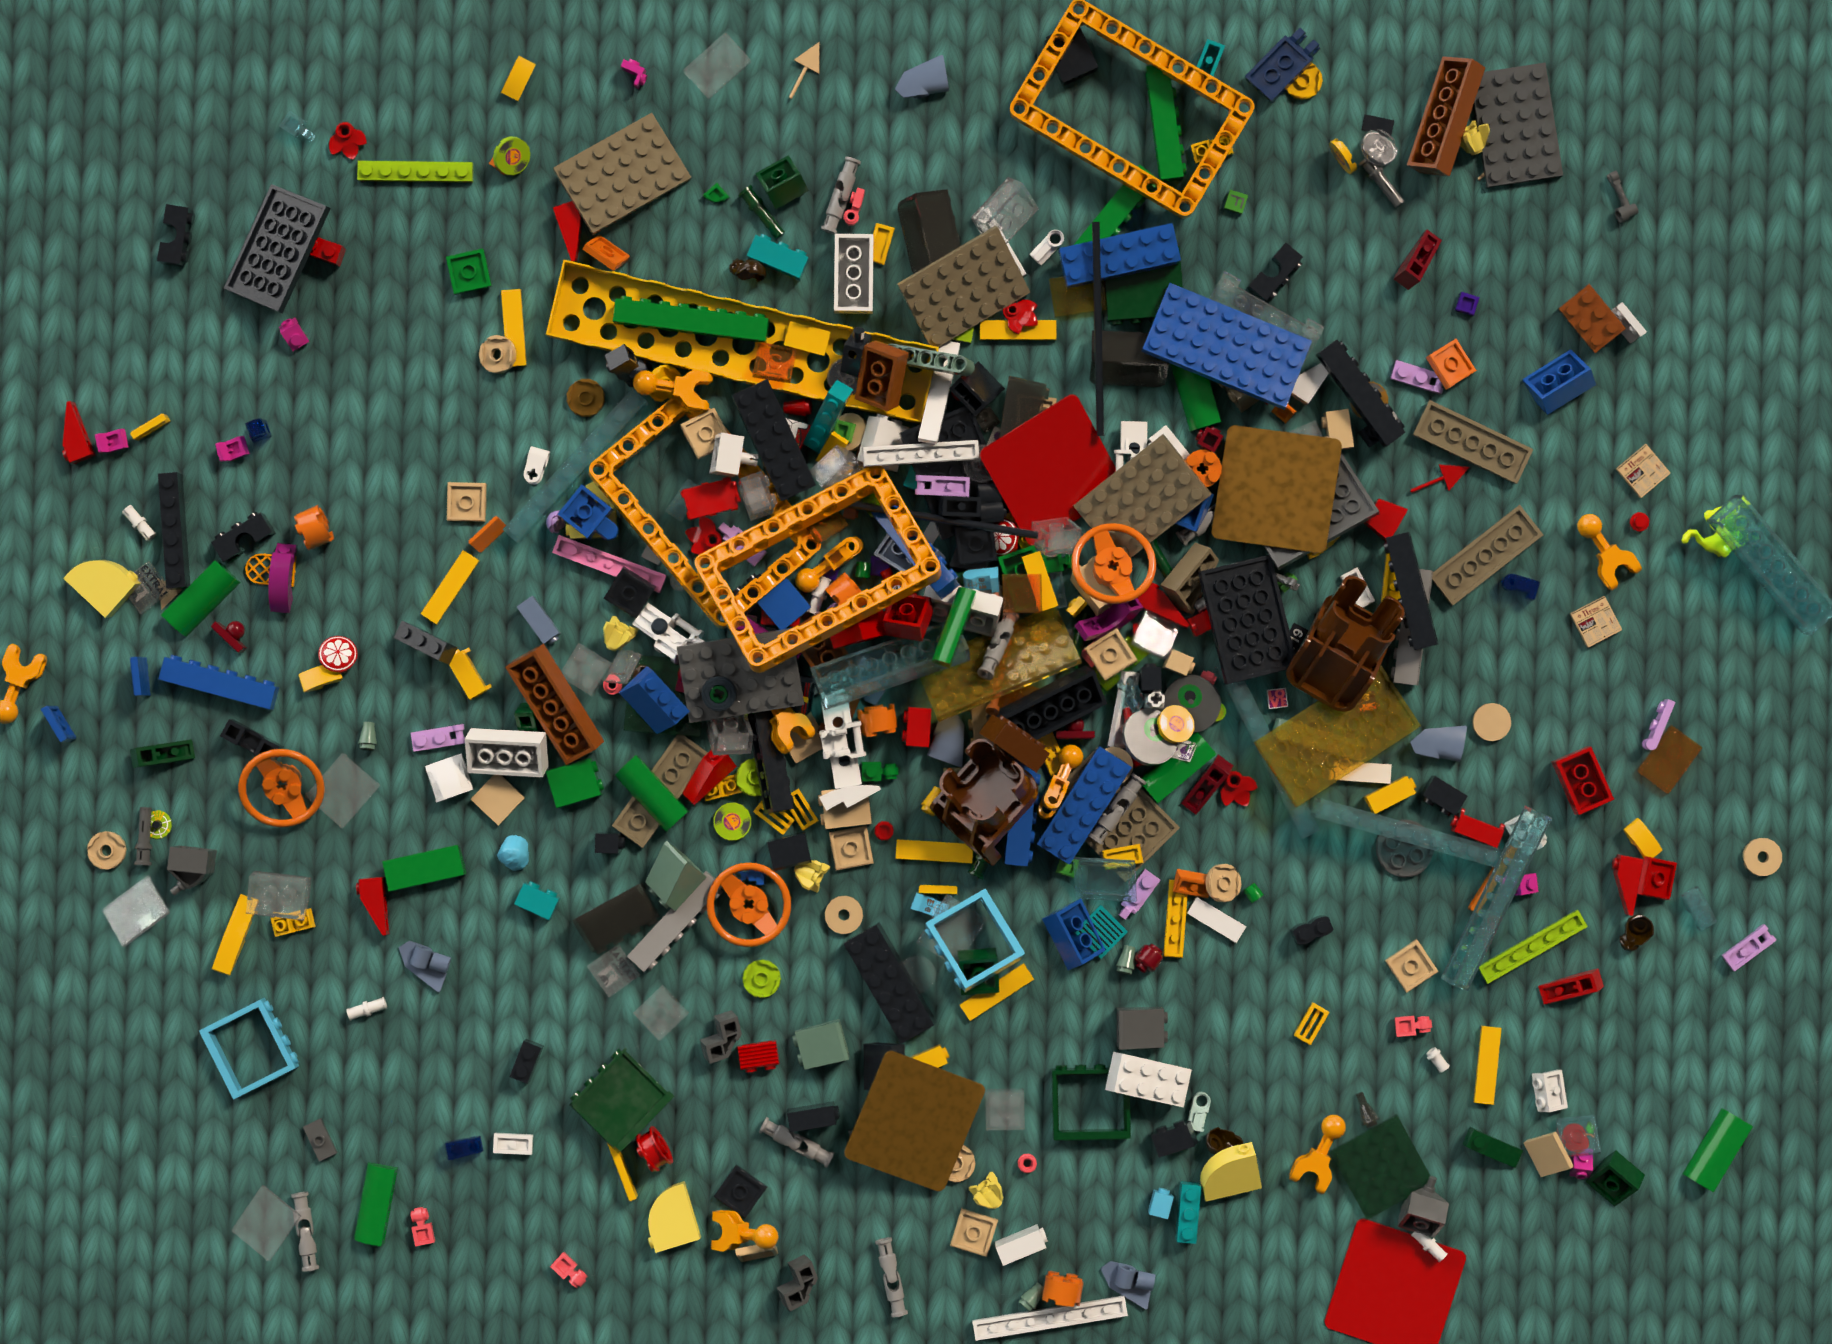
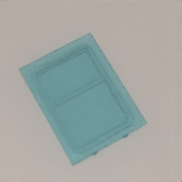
M1074 857L1073 871L1076 899L1137 901L1135 860Z

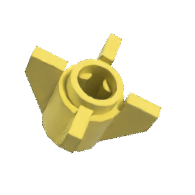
M1474 120L1469 126H1466L1460 144L1466 153L1476 155L1482 152L1490 133L1489 125L1483 124L1477 128L1476 120Z
M612 616L610 622L606 621L603 627L604 643L612 651L622 650L636 636L639 629L631 626L628 627L620 622L616 616Z
M811 860V863L795 866V877L803 888L818 893L819 883L824 874L830 869V866L816 860Z
M990 1172L986 1180L982 1181L978 1186L969 1187V1191L974 1195L973 1200L977 1205L988 1209H996L1001 1206L1004 1198L1002 1187L993 1172Z

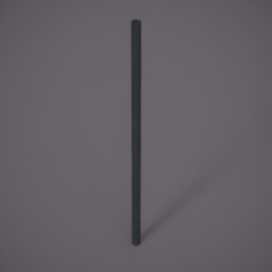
M1092 222L1097 436H1104L1100 222Z
M857 501L847 506L848 508L885 514L881 505ZM909 510L913 518L1033 539H1038L1039 535L1038 531Z

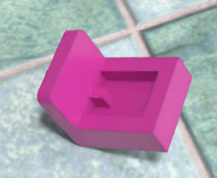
M623 59L621 64L622 70L637 76L634 87L639 89L640 85L644 86L647 79L645 68L639 66L640 63L635 60L629 59L627 61Z
M289 318L281 323L279 327L280 333L292 351L309 342L296 318Z
M125 429L95 434L99 453H112L129 447Z
M244 436L215 444L217 455L221 462L233 461L250 454Z
M1536 873L1506 877L1509 896L1539 892Z
M1587 1149L1582 1153H1572L1573 1167L1570 1170V1176H1574L1577 1179L1590 1177L1593 1172V1149Z

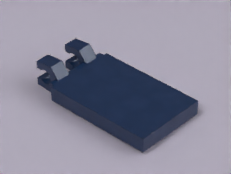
M1301 28L1291 37L1285 35L1245 75V79L1272 103L1313 63V56L1320 50L1319 44L1315 40L1311 41L1305 49L1299 45L1307 37L1305 35L1306 32Z

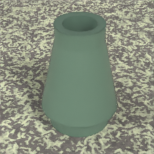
M363 722L358 741L359 749L375 750V746H377L375 723Z
M1124 945L1121 956L1116 964L1117 972L1132 975V971L1135 970V947Z
M1037 1282L1020 1296L1021 1299L1018 1302L1030 1312L1036 1308L1043 1295L1044 1287Z

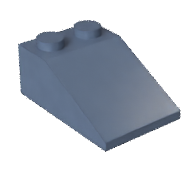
M887 534L874 552V555L898 572H904L913 567V564ZM936 549L935 555L937 557L941 555L945 560L946 557Z

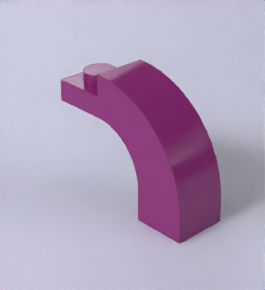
M277 543L275 553H272L268 585L270 612L290 613L293 601L291 579L297 552L296 545Z
M1137 598L1126 603L1113 604L1098 616L1078 621L1075 628L1084 641L1092 639L1095 642L1117 628L1119 630L1124 627L1144 607Z

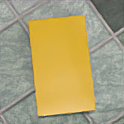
M790 321L784 345L825 356L831 332Z

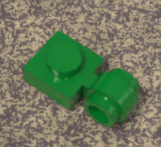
M1061 552L1042 555L1047 573L1063 572L1064 564L1067 565V569H1071L1073 552L1065 553L1064 558H1062Z
M862 762V781H882V774L885 775V779H897V775H899L897 764H885V767L882 768L881 762Z

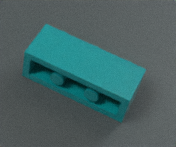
M764 234L760 236L755 235L747 253V258L757 260L766 267L800 281L809 262V257L806 256L807 253L799 249L793 251L789 249V245L780 241L778 244L771 241L772 238Z
M1180 1181L1175 1235L1177 1242L1196 1244L1201 1196L1200 1183Z

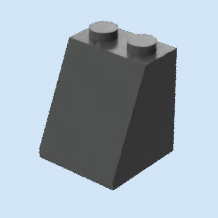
M1117 1007L1118 1049L1163 1048L1164 1043L1168 1042V1032L1164 1031V1023L1168 1022V1014L1164 1012V1008Z

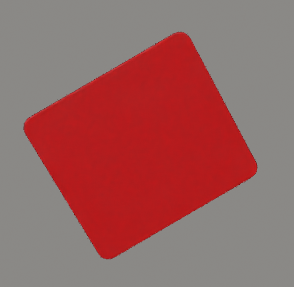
M1074 394L1066 396L980 451V459L1018 527L1039 532L1038 539L1024 537L1031 546L1039 544L1082 517L1073 505L1116 472V467L1100 437L1097 436V432L1083 405Z
M1368 1219L1358 1220L1324 1320L1326 1327L1374 1344H1439L1466 1261L1465 1253L1437 1243L1448 1253L1439 1263L1432 1254L1423 1249L1424 1247L1411 1236L1412 1234Z

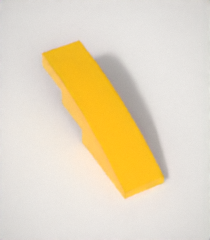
M240 894L219 946L212 970L228 976L231 975L244 946L245 937L252 924V918L258 907L259 900Z

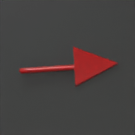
M1438 464L1443 476L1411 489L1410 492L1413 493L1442 480L1445 481L1449 491L1469 467Z

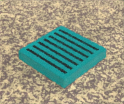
M1100 904L1089 917L1106 950L1098 955L1102 959L1128 931ZM1086 919L1083 922V928L1074 933L1076 935L1088 933L1092 938V944L1089 948L1095 952L1102 947Z

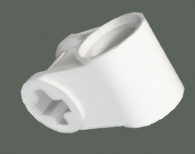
M533 446L530 447L524 470V478L529 484L537 485L542 481L549 461L550 451ZM535 471V473L538 476L534 477L533 480H531L529 473L533 474V472Z

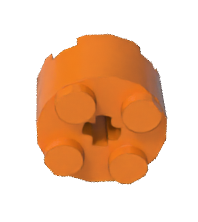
M1197 450L1185 459L1186 463L1207 488L1211 487L1220 478L1222 465L1219 458L1213 452ZM1200 465L1206 468L1204 474H1201V471H1197Z
M318 505L294 516L297 523L295 525L299 535L303 534L305 538L304 544L308 550L315 549L334 540L333 531L328 532V519Z
M845 572L825 589L838 605L847 602V599L862 592ZM865 603L858 605V607H863Z
M883 704L864 707V712L861 709H857L858 721H861L862 724L860 730L864 736H876L877 732L880 731L885 732V734L896 732L898 723L894 704H889V707H883Z
M1048 1271L1045 1277L1042 1300L1048 1302L1049 1299H1052L1056 1302V1305L1074 1307V1304L1080 1306L1083 1281L1075 1274L1066 1273V1276L1059 1275V1272Z

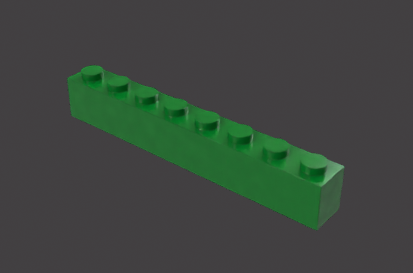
M621 296V299H615L614 324L767 343L769 318H765L766 315L754 313V316H748L743 311H735V314L727 313L728 310L716 308V311H710L705 306H697V309L689 308L688 304L678 303V306H671L670 302L659 301V304L651 303L650 299L640 298V301H633L632 297Z

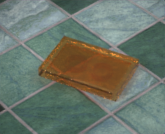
M1670 725L1662 735L1657 748L1651 750L1637 769V772L1669 794L1702 747L1673 725Z

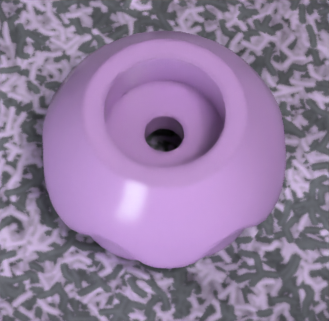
M560 510L551 512L547 517L546 525L551 533H559V530L565 526V520L558 515Z

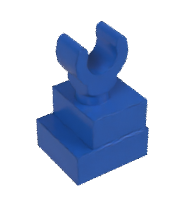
M753 870L738 872L741 874V881L749 879V881H756V885L766 884V874Z

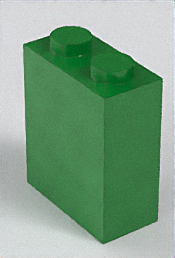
M588 758L546 771L556 808L603 795L604 785L601 779L598 780L596 772H599L596 760L592 761V758Z

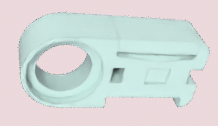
M1197 1092L1193 1096L1188 1121H1191L1193 1129L1200 1132L1204 1131L1202 1127H1204L1211 1103L1210 1097L1205 1092ZM1203 1095L1207 1098V1103L1204 1106L1197 1105L1196 1099L1198 1096Z

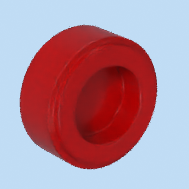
M881 821L875 827V835L880 840H888L894 833L892 824L887 821Z

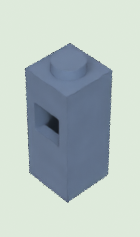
M534 596L529 597L517 606L542 643L552 645L559 640L558 635L561 632Z

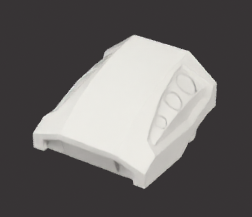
M462 753L425 766L436 803L474 790Z

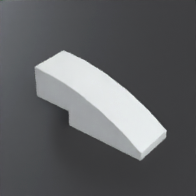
M855 785L831 791L819 798L826 811L841 802H844L848 808L881 790V788L876 785Z

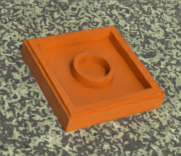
M601 235L587 242L582 249L613 271L625 264L630 258L629 254Z
M1454 339L1426 357L1446 390L1477 371L1457 339Z

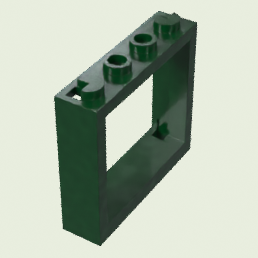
M1095 1064L1094 1068H1086V1065H1075V1068H1067V1065H1056V1069H1051L1053 1140L1131 1139L1130 1095L1123 1094L1124 1129L1059 1130L1058 1075L1109 1074L1110 1067H1106L1105 1064Z

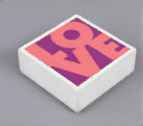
M1286 688L1266 690L1268 709L1288 707Z

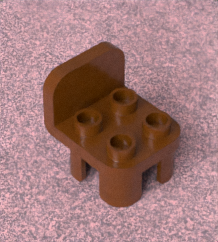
M1355 576L1346 577L1336 592L1328 596L1322 603L1304 643L1291 660L1286 671L1287 679L1293 686L1332 709L1342 712L1352 710L1373 683L1386 651L1396 636L1393 632L1405 614L1402 604L1391 596H1385L1374 613L1355 604L1367 586L1364 580Z
M977 739L966 748L965 753L970 760L958 774L951 768H948L942 774L939 782L941 792L932 801L930 809L954 835L987 863L994 866L1002 857L996 850L995 845L1037 799L1039 790L1033 776L988 739Z

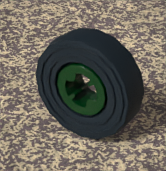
M722 676L712 677L707 680L701 693L705 705L715 711H723L731 707L737 694L732 681ZM716 689L724 691V694H722L723 698L714 696Z

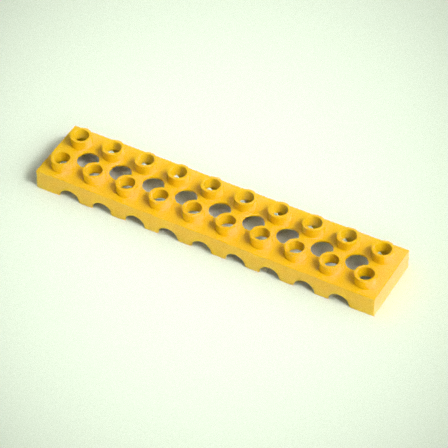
M563 260L546 335L550 338L609 352L625 344L634 351L635 357L639 359L643 358L644 360L668 364L690 371H705L716 377L750 385L768 379L773 390L824 401L828 393L824 383L828 379L829 371L836 362L842 360L843 356L833 351V345L838 340L847 341L854 328ZM578 279H585L589 283L588 290L583 294H577L573 290V284ZM620 287L626 291V296L632 297L633 301H640V298L650 299L653 296H658L663 301L670 302L671 306H678V303L689 306H705L710 311H716V308L726 309L728 310L727 313L735 314V311L746 312L748 316H754V313L766 315L765 318H769V323L775 326V333L767 338V343L755 342V347L751 353L740 355L733 349V339L717 337L714 344L702 346L696 341L695 334L678 332L674 337H664L658 329L644 327L630 329L621 324H614L615 302L611 301L610 293L613 289ZM593 297L603 300L606 306L605 314L598 320L587 318L583 312L584 303ZM569 316H576L580 320V325L575 331H568L564 327V322ZM790 321L831 332L826 349L830 363L825 371H812L807 365V357L811 352L792 348V357L786 363L779 364L771 359L770 348L775 342L785 341ZM606 325H614L617 328V335L612 340L602 338L601 331ZM865 332L872 336V342L877 340L887 345L898 344L939 352V347L914 341L899 340L876 332ZM645 333L653 335L655 340L653 346L648 349L641 348L638 343L640 336ZM681 342H687L692 347L691 354L684 358L676 354V347ZM718 351H725L729 355V361L724 366H717L713 363V356ZM760 359L766 363V370L763 374L755 375L750 371V365L754 360ZM906 366L901 396L909 394L915 398V406L910 410H904L898 406L890 411H885L856 400L855 393L850 395L845 407L921 424L934 371L923 369L918 373H914ZM798 368L804 373L803 380L800 383L793 384L788 381L787 374L791 369Z

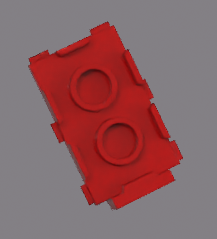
M728 476L722 478L723 480L711 483L705 482L699 486L682 490L680 493L686 505L687 518L692 520L706 516H715L716 513L729 510H738V503H741V498L737 490L736 481L731 482V478Z

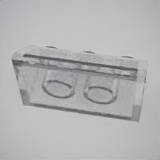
M1008 177L971 216V219L982 233L997 226L1007 244L1039 208L1024 184Z
M254 871L249 876L246 914L304 920L310 898L311 877Z

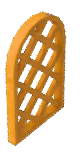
M255 554L247 561L245 566L246 575L253 583L269 585V578L265 581L261 575L266 571L269 574L268 569L270 565L266 567L262 562L267 558L271 561L270 556L272 554ZM257 556H265V557L260 560ZM295 556L292 569L291 587H294L297 556ZM253 558H256L258 563L252 566L250 561ZM261 564L264 570L259 574L255 568ZM251 571H254L257 574V576L254 579H252L249 575ZM260 578L263 582H257L255 580Z

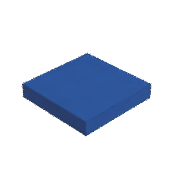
M787 578L757 602L780 630L788 628L811 608Z
M131 657L130 664L134 695L151 696L147 657Z
M45 706L41 709L60 742H72L77 738L58 706Z

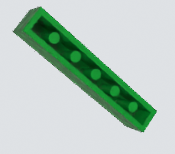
M1149 65L1145 68L1159 180L1162 182L1182 180L1184 174H1186V164L1182 163L1181 156L1184 155L1183 144H1179V137L1182 134L1181 126L1177 125L1176 118L1179 117L1178 106L1174 105V99L1177 98L1176 88L1172 87L1171 80L1173 79L1164 75L1160 69Z
M1139 164V168L1151 174L1148 170H1146L1143 166ZM1123 184L1093 221L1100 222V239L1118 235L1121 231L1120 225L1123 222L1127 224L1133 216L1131 212L1134 208L1139 209L1145 202L1144 196ZM1154 184L1146 186L1147 191L1151 193L1156 188ZM1092 223L1074 245L1092 241Z

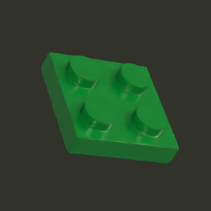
M484 249L446 256L454 295L492 287Z

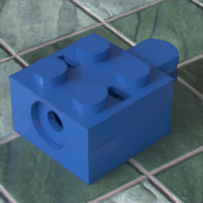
M582 484L558 513L560 517L589 540L595 533H598L606 540H612L618 535L619 529L617 525L608 518L614 510Z

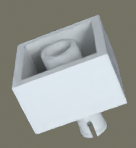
M721 432L715 435L710 473L729 477L737 476L740 463L757 466L758 461L755 460L758 459V454L742 452L744 436Z

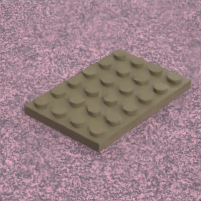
M653 113L646 115L553 168V171L592 235L692 178Z
M997 226L990 228L897 283L928 345L940 347L1031 293Z
M1162 434L1073 506L1091 529L1108 523L1123 524L1139 531L1151 543L1207 499L1211 492L1166 436ZM1108 531L1115 546L1123 548L1130 558L1143 549V546L1134 537L1119 531Z
M1096 749L1081 763L1079 767L1074 769L1069 774L1067 781H1069L1070 783L1068 785L1067 791L1062 802L1064 801L1067 794L1075 784L1076 780L1082 773L1083 769L1091 759ZM1129 777L1124 783L1120 785V787L1118 788L1117 792L1111 799L1110 803L1108 804L1102 815L1107 810H1109L1111 803L1113 802L1119 791L1122 789V787L1127 785L1131 777ZM1141 788L1136 794L1137 797L1125 814L1120 817L1117 826L1112 832L1108 833L1103 841V845L1089 836L1085 840L1102 859V850L1140 844L1143 863L1113 868L1125 882L1180 828ZM1121 799L1117 804L1124 808L1125 799ZM1097 821V823L1095 824V826L1093 827L1092 831L1090 832L1091 834L1093 833V831L1095 830V828L1098 826V821Z

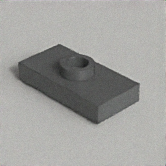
M322 1118L303 1126L319 1162L338 1153Z

